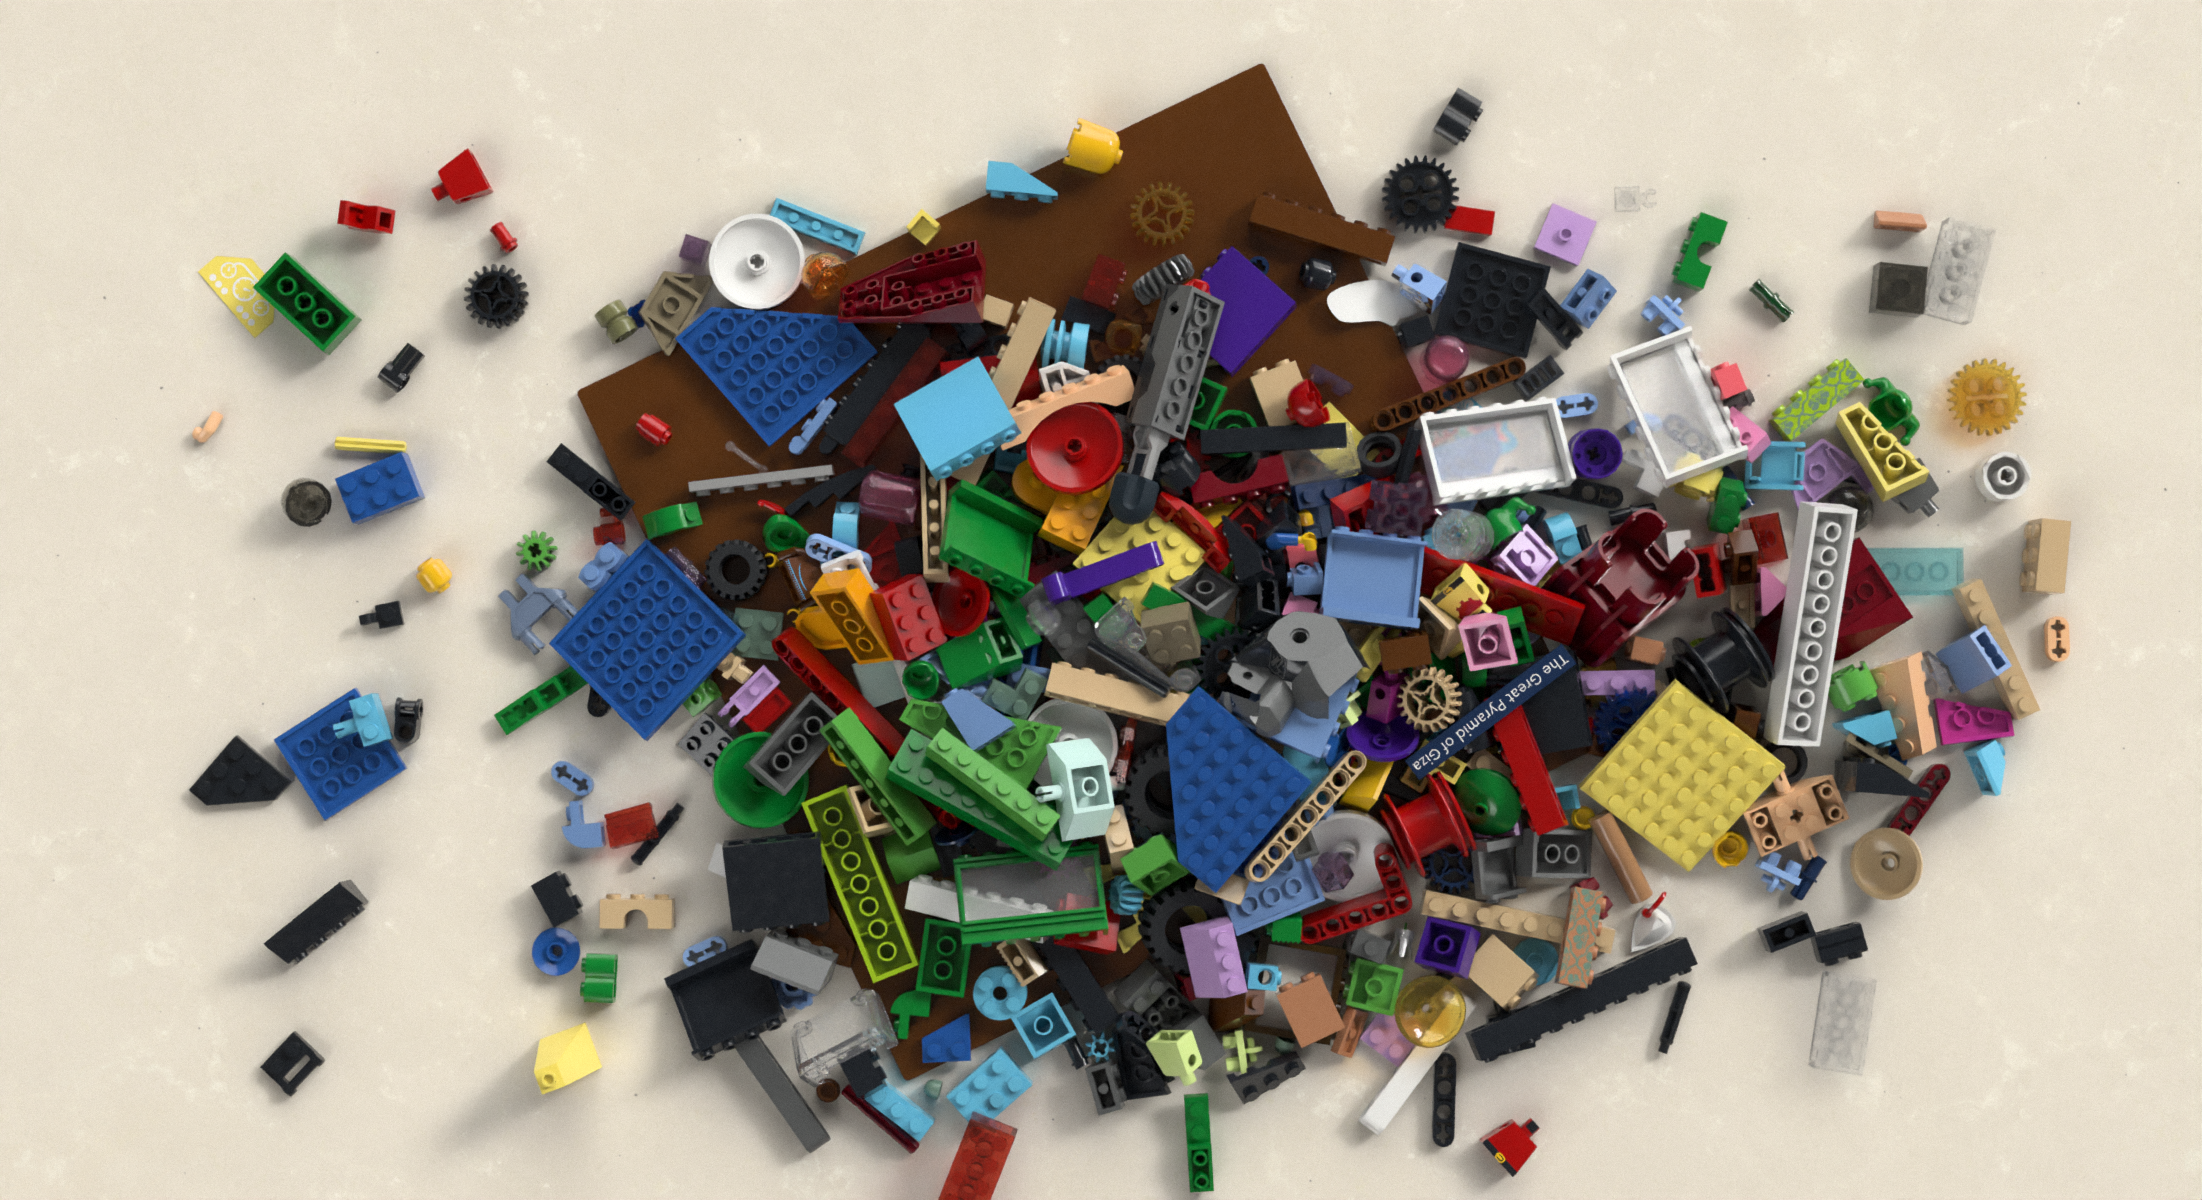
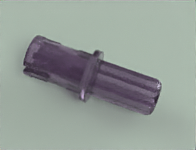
M676 546L665 554L698 588H701L706 583V578L693 566V561H689Z

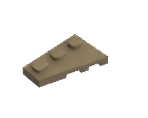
M1850 732L1843 743V745L1847 746L1845 749L1847 752L1856 757L1861 754L1866 758L1875 759V764H1883L1907 780L1913 772L1912 769L1883 753L1881 755L1878 753L1879 750L1871 744L1863 741L1861 743L1855 740L1857 736Z

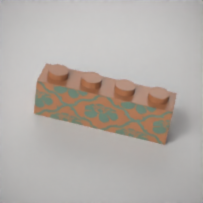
M1580 887L1571 888L1555 977L1556 984L1585 989L1588 984H1592L1594 971L1590 969L1592 960H1596L1598 952L1595 940L1596 936H1600L1602 922H1599L1600 912L1604 913L1606 898H1603L1604 892Z

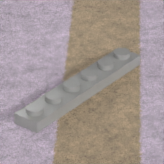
M833 465L693 481L688 482L689 492L696 493V497L711 495L710 491L720 490V494L733 493L734 488L743 487L744 491L757 490L758 485L767 484L768 488L782 487V482L791 481V485L806 484V479L814 478L815 482H825L829 480L830 476H835Z

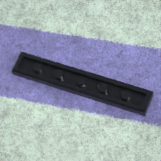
M1346 422L1325 423L1315 427L1287 425L1200 430L1202 455L1347 448Z

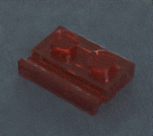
M650 802L604 815L607 822L606 828L610 848L617 849L658 837L655 816L652 811L653 806Z

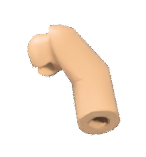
M212 411L203 429L196 427L192 437L200 443L206 442L217 430L223 415Z

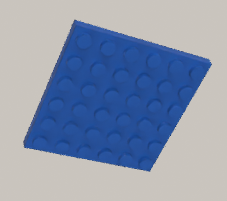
M646 539L549 644L644 740L648 741L744 639L746 634L649 539Z

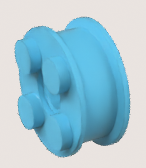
M998 965L985 970L974 985L973 998L976 1007L984 1016L993 1020H1006L1014 1017L1022 1009L1027 999V985L1024 987L1020 986L1021 982H1018V978H1015L1016 974H1012L1013 970H1010L1009 966ZM998 986L1004 987L1007 991L1006 998L998 999L995 997L994 989Z

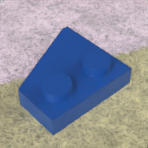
M970 1013L964 1014L940 1029L922 1037L923 1063L971 1061Z

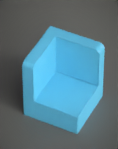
M1576 784L1554 787L1563 810L1580 808Z

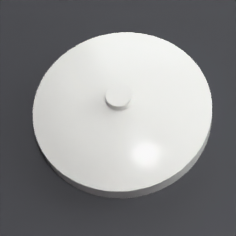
M748 214L729 222L715 237L709 254L710 273L718 290L733 304L750 310L770 309L788 300L798 289L805 272V253L796 233L782 220L766 214Z
M1053 699L1037 708L1027 720L1063 727L1054 743L1090 738L1107 759L1109 773L1112 770L1117 756L1118 741L1115 728L1104 711ZM1048 754L1034 778L1042 787L1053 785Z
M1338 810L1327 817L1326 820H1320L1319 824L1311 829L1320 854L1311 857L1310 861L1324 897L1345 902L1380 890L1383 885L1375 866L1373 851L1378 844L1384 842L1394 847L1392 837L1387 828L1375 817L1357 810ZM1382 855L1380 859L1387 860L1391 856Z

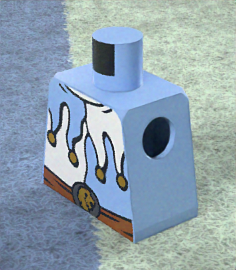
M1400 264L1394 269L1391 276L1401 282L1400 293L1432 315L1443 300L1447 281L1417 264H1414L1410 270H1407Z

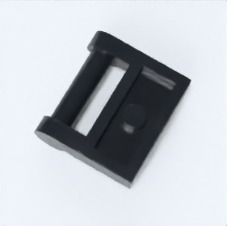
M294 1031L260 1068L287 1095L292 1097L297 1092L296 1088L317 1066L320 1067L325 1062V1059ZM307 1055L310 1060L289 1082L285 1078L286 1075Z

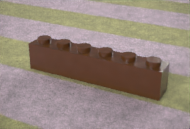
M1263 192L1262 195L1257 194L1248 225L1384 267L1386 266L1395 236L1391 235L1390 230L1380 227L1374 230L1368 228L1367 223L1355 220L1354 223L1345 221L1344 216L1332 213L1331 216L1322 214L1323 210L1313 206H1309L1308 209L1300 207V203L1294 200L1286 199L1285 202L1276 199V195Z

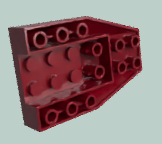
M978 241L962 242L958 245L942 247L934 251L909 256L841 288L838 311L839 323H983L986 259Z
M1860 537L1854 538L1852 543L1834 661L1852 656L1913 618ZM1785 597L1767 616L1761 619L1753 630L1766 650L1773 667Z

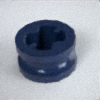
M1255 256L1250 259V262L1255 265L1256 261L1262 262L1261 266L1265 267L1262 273L1264 275L1267 274L1269 263L1264 257Z

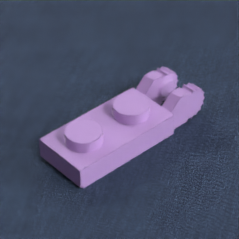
M763 665L729 698L730 701L718 712V715L720 717L725 716L736 705L740 712L728 723L733 728L781 682Z

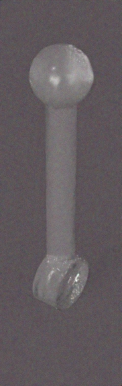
M729 441L726 443L725 447L728 451H734L756 467L759 473H767L768 468L765 465L758 464L735 447L734 442Z

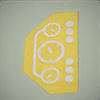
M216 256L198 271L254 338L273 323L274 307L253 288L263 277L264 272L251 258Z

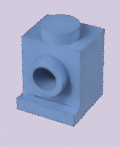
M1314 562L1313 567L1299 565L1297 568H1290V572L1286 573V586L1291 588L1294 596L1321 594L1323 570L1319 562Z

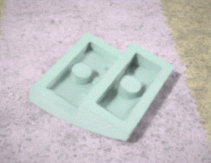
M893 661L858 665V663L852 664L862 696L874 708L905 697Z

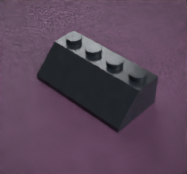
M352 880L339 882L268 939L264 945L287 964L295 961L298 964L309 956L307 951L313 946L317 949L328 940L326 936L332 931L337 933L347 925L344 921L349 917L356 918L365 911L363 906L369 901Z

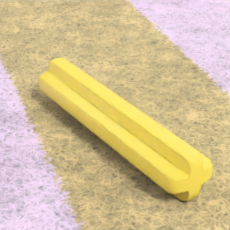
M336 437L335 449L390 454L406 453L407 444L404 441Z

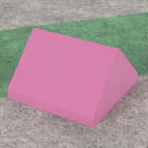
M1766 567L1757 568L1754 590L1755 617L1767 616L1786 595L1787 587Z

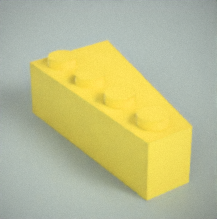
M1858 402L1838 412L1835 424L1882 502L1926 482L1930 471L1924 465L1921 466L1914 459L1915 456L1909 450L1906 451L1897 442L1898 439L1892 433L1889 434L1881 426L1882 423L1864 405Z

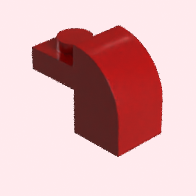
M340 200L337 224L358 231L392 234L396 211L381 206L362 205L347 200Z

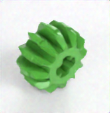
M531 531V538L524 534L522 537L526 543H517V546L523 548V551L516 552L517 556H524L520 560V564L528 563V570H533L536 565L537 571H542L543 564L548 568L551 567L548 559L556 560L557 556L551 554V551L558 550L557 546H549L554 541V538L549 537L546 539V532L543 531L539 537L536 531ZM539 544V549L542 550V553L540 555L536 554L535 557L532 549L533 547L537 548Z

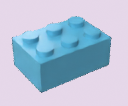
M1000 1046L952 1088L946 1097L978 1133L1030 1088L1033 1081L1008 1052Z

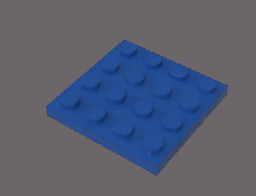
M357 688L347 692L274 739L324 820L333 817L408 769L390 740L364 747L358 732L340 739L336 737L335 733L344 730V728L334 730L333 724L352 719L354 716L349 701L362 697Z

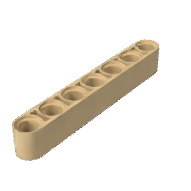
M1355 750L1345 753L1247 863L1244 873L1249 881L1256 883L1268 879L1365 768L1367 760L1362 752ZM1350 756H1354L1358 760V766L1355 769L1349 766L1348 760ZM1334 774H1338L1342 778L1340 787L1335 786L1332 781ZM1319 792H1323L1326 795L1324 805L1319 804L1316 799ZM1303 810H1307L1310 813L1311 818L1308 823L1301 820L1300 816ZM1287 828H1291L1294 831L1295 837L1292 841H1288L1285 838L1284 834ZM1271 846L1276 847L1279 852L1275 860L1270 858L1268 854ZM1256 864L1260 865L1263 870L1260 878L1255 877L1252 872Z

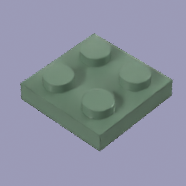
M736 608L734 623L746 636L731 653L734 656L779 661V656L774 652L771 643L773 639L782 633L784 613Z

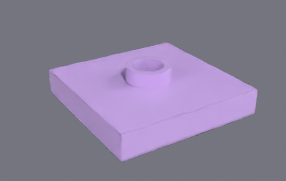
M1553 203L1534 245V249L1578 266L1597 222Z

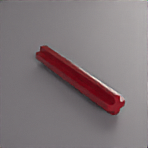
M846 1085L841 1094L910 1154H913L919 1148V1142L865 1099H858L851 1085Z

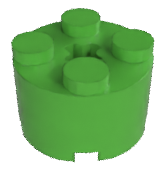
M1860 661L1861 666L1855 668L1851 664L1831 674L1828 697L1835 709H1841L1842 712L1854 708L1856 706L1855 702L1861 699L1867 701L1878 695L1876 692L1878 685L1865 661Z

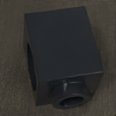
M1428 315L1399 325V331H1396L1400 345L1404 344L1406 349L1435 339Z

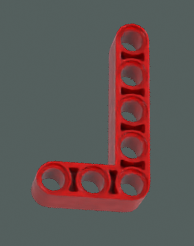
M1380 843L1373 851L1375 866L1384 889L1302 916L1301 940L1304 943L1314 944L1407 913L1412 908L1411 892L1395 849L1391 844ZM1382 855L1391 856L1387 860L1380 859ZM1390 876L1398 877L1396 880L1393 881L1388 880V877ZM1401 896H1403V897L1406 898V899L1403 900V901H1396V900H1395L1396 898L1401 897ZM1376 904L1383 905L1380 909L1373 908ZM1352 912L1360 913L1358 916L1350 915ZM1330 919L1337 920L1334 924L1327 923ZM1307 927L1315 928L1313 931L1304 930Z

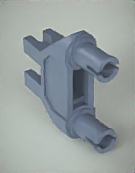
M522 573L515 581L526 591L527 595L519 602L509 590H504L498 597L511 610L512 637L515 640H521L533 655H536L540 652L539 649H543L546 645L531 631L532 626L551 608L556 607L568 622L573 618L572 614L575 616L579 610L566 598L567 592L565 590L538 588L526 574Z

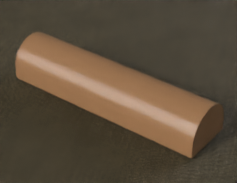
M1606 809L1589 818L1588 821L1630 903L1637 904L1650 898L1653 892L1613 814Z

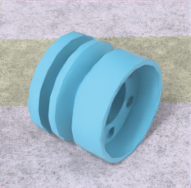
M1052 319L1041 344L1042 368L1049 366L1050 359H1055L1054 364L1062 360L1084 369L1090 325L1074 322L1069 333L1066 332L1065 321L1061 320L1060 329L1056 331V320Z

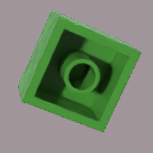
M1161 834L1149 838L1147 843L1139 848H1134V851L1129 852L1120 859L1130 882L1151 896L1190 873L1188 869L1178 862L1177 845Z

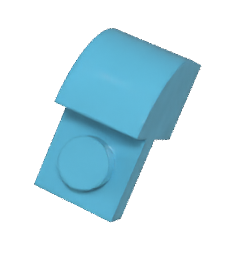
M836 502L833 517L832 539L858 549L860 503ZM840 550L833 552V557H840L845 555V553Z
M1567 512L1542 520L1549 543L1552 542L1556 556L1559 558V564L1568 562L1582 552L1576 535V528Z

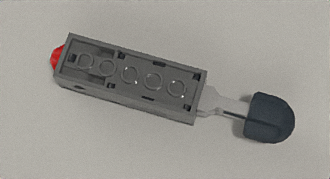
M1192 279L1184 285L1165 284L1125 419V423L1135 427L1133 432L1135 447L1127 473L1119 472L1116 474L1110 493L1109 507L1112 515L1125 524H1139L1150 517L1159 493V485L1157 482L1152 481L1160 451L1168 445L1169 439L1184 440L1225 303L1212 296L1209 291V284L1199 279Z

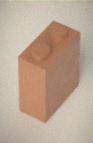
M1313 971L1301 976V981L1294 985L1292 982L1278 987L1279 992L1275 993L1301 1048L1345 1028L1319 973L1314 974Z

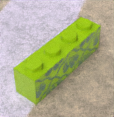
M1847 358L1841 361L1835 359L1826 367L1828 372L1822 377L1819 374L1808 382L1810 387L1804 392L1801 389L1789 398L1792 401L1786 407L1782 404L1771 413L1774 417L1768 422L1785 442L1794 440L1865 380Z

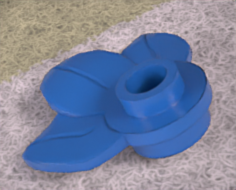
M1347 727L1343 728L1335 737L1330 736L1327 744L1331 745L1326 759H1324L1328 767H1333L1345 753L1349 752V744L1346 738ZM1351 756L1349 757V760H1348L1349 766H1350V763H1351Z

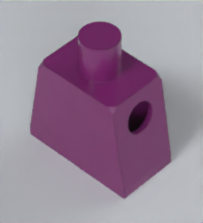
M1384 671L1374 678L1371 682L1366 716L1385 724L1399 716L1405 710L1404 707L1397 706L1398 703L1403 702V698H1398L1397 694L1404 693L1399 686L1407 684L1404 678L1410 675L1404 672L1389 674L1388 671Z

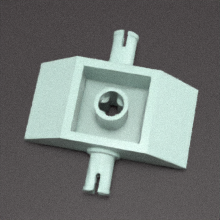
M1090 738L1046 744L1053 785L1037 787L1036 794L1045 793V795L1037 796L1036 798L1041 803L1055 800L1057 813L1061 816L1059 825L1062 841L1105 835L1115 808L1112 791L1125 789V783L1117 784V782L1125 780L1124 776L1119 774L1109 777L1107 759Z

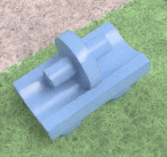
M1653 295L1645 302L1647 305L1641 312V316L1650 323L1659 315L1664 320L1657 328V331L1662 336L1681 330L1685 325L1673 313L1675 312L1680 316L1684 312L1678 306L1682 301L1679 297L1672 301L1666 295L1661 301Z
M1776 852L1763 856L1762 860L1757 859L1755 864L1756 867L1773 874L1771 877L1763 874L1761 881L1768 883L1766 890L1770 893L1775 888L1784 890L1786 884L1780 882V878L1799 886L1802 879L1798 878L1802 865L1789 859L1784 870L1777 868V864L1782 855Z

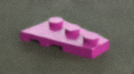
M1936 697L1933 698L1941 746L2015 736L2011 712L1977 707L1961 702H1951Z

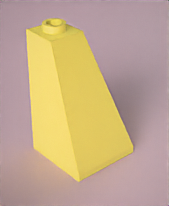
M586 1022L542 1038L539 1041L534 1074L542 1095L564 1087L602 1068Z

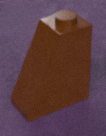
M1247 989L1248 992L1227 998H1210L1208 1023L1213 1032H1231L1264 1015L1265 990Z

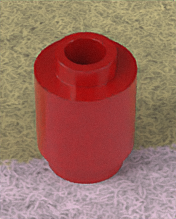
M647 413L639 419L635 427L639 431V435L657 447L662 444L666 445L673 435L671 433V426L654 415H648Z

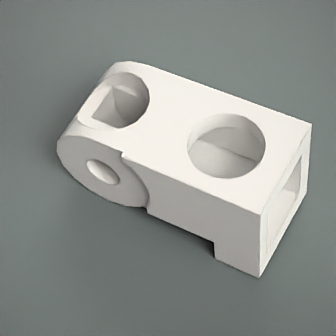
M1690 530L1662 533L1665 554L1672 561L1685 548L1684 540L1691 539Z

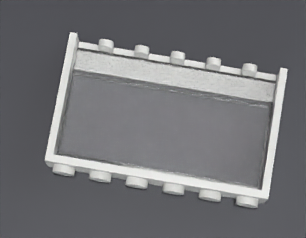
M1691 326L1611 355L1610 364L1607 366L1611 379L1615 378L1618 386H1616L1620 399H1625L1627 403L1626 412L1629 419H1634L1637 425L1635 427L1637 437L1640 441L1643 440L1646 445L1644 448L1646 457L1649 461H1653L1656 467L1654 468L1656 479L1658 482L1662 481L1665 488L1737 460L1746 459L1748 454L1747 445L1742 446L1740 443L1738 427L1733 428L1730 421L1728 406L1724 407L1720 400L1721 391L1718 385L1714 386L1712 383L1709 365L1705 366L1701 359V348L1699 345L1695 346L1692 340L1693 330Z
M1539 397L1530 402L1517 400L1508 405L1494 403L1485 408L1472 406L1463 411L1449 409L1441 414L1427 412L1420 415L1414 424L1415 428L1422 430L1419 444L1434 506L1569 487L1576 479L1556 398L1547 399L1546 397Z

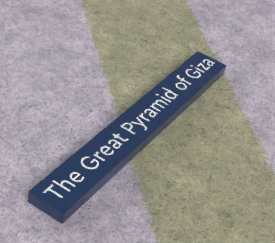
M1562 644L1407 758L1405 762L1419 780L1574 666L1576 664L1575 660Z

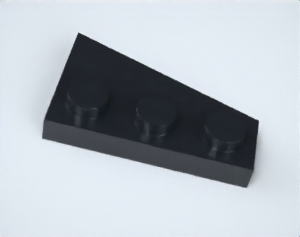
M1117 1028L1111 1029L1122 1087L1125 1089L1127 1100L1171 1094L1172 1092L1155 1059L1121 1034Z
M1295 1050L1269 1060L1266 1066L1261 1068L1251 1066L1246 1068L1247 1073L1239 1076L1232 1073L1227 1075V1078L1242 1103L1246 1104L1256 1100L1268 1090L1277 1088L1280 1083L1287 1079L1296 1077L1306 1068Z

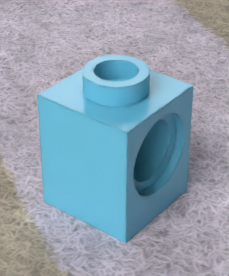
M1246 962L1245 982L1247 989L1276 991L1277 985L1280 986L1282 977L1281 971H1278L1279 967L1273 964ZM1265 970L1268 971L1269 979L1265 983H1260L1258 981L1259 973Z

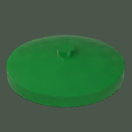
M768 732L748 733L730 742L719 754L712 772L713 793L723 812L738 824L755 829L771 828L786 822L794 816L802 806L801 803L806 798L809 786L807 770L788 793L782 796L760 783L743 767L772 734Z

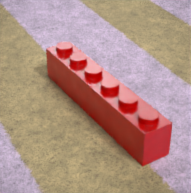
M1520 705L1494 724L1495 727L1492 728V732L1496 741H1500L1504 750L1501 751V755L1505 764H1510L1513 773H1510L1513 785L1515 787L1518 786L1521 792V796H1519L1520 803L1523 809H1527L1529 812V826L1533 833L1536 832L1540 836L1569 824L1522 705Z

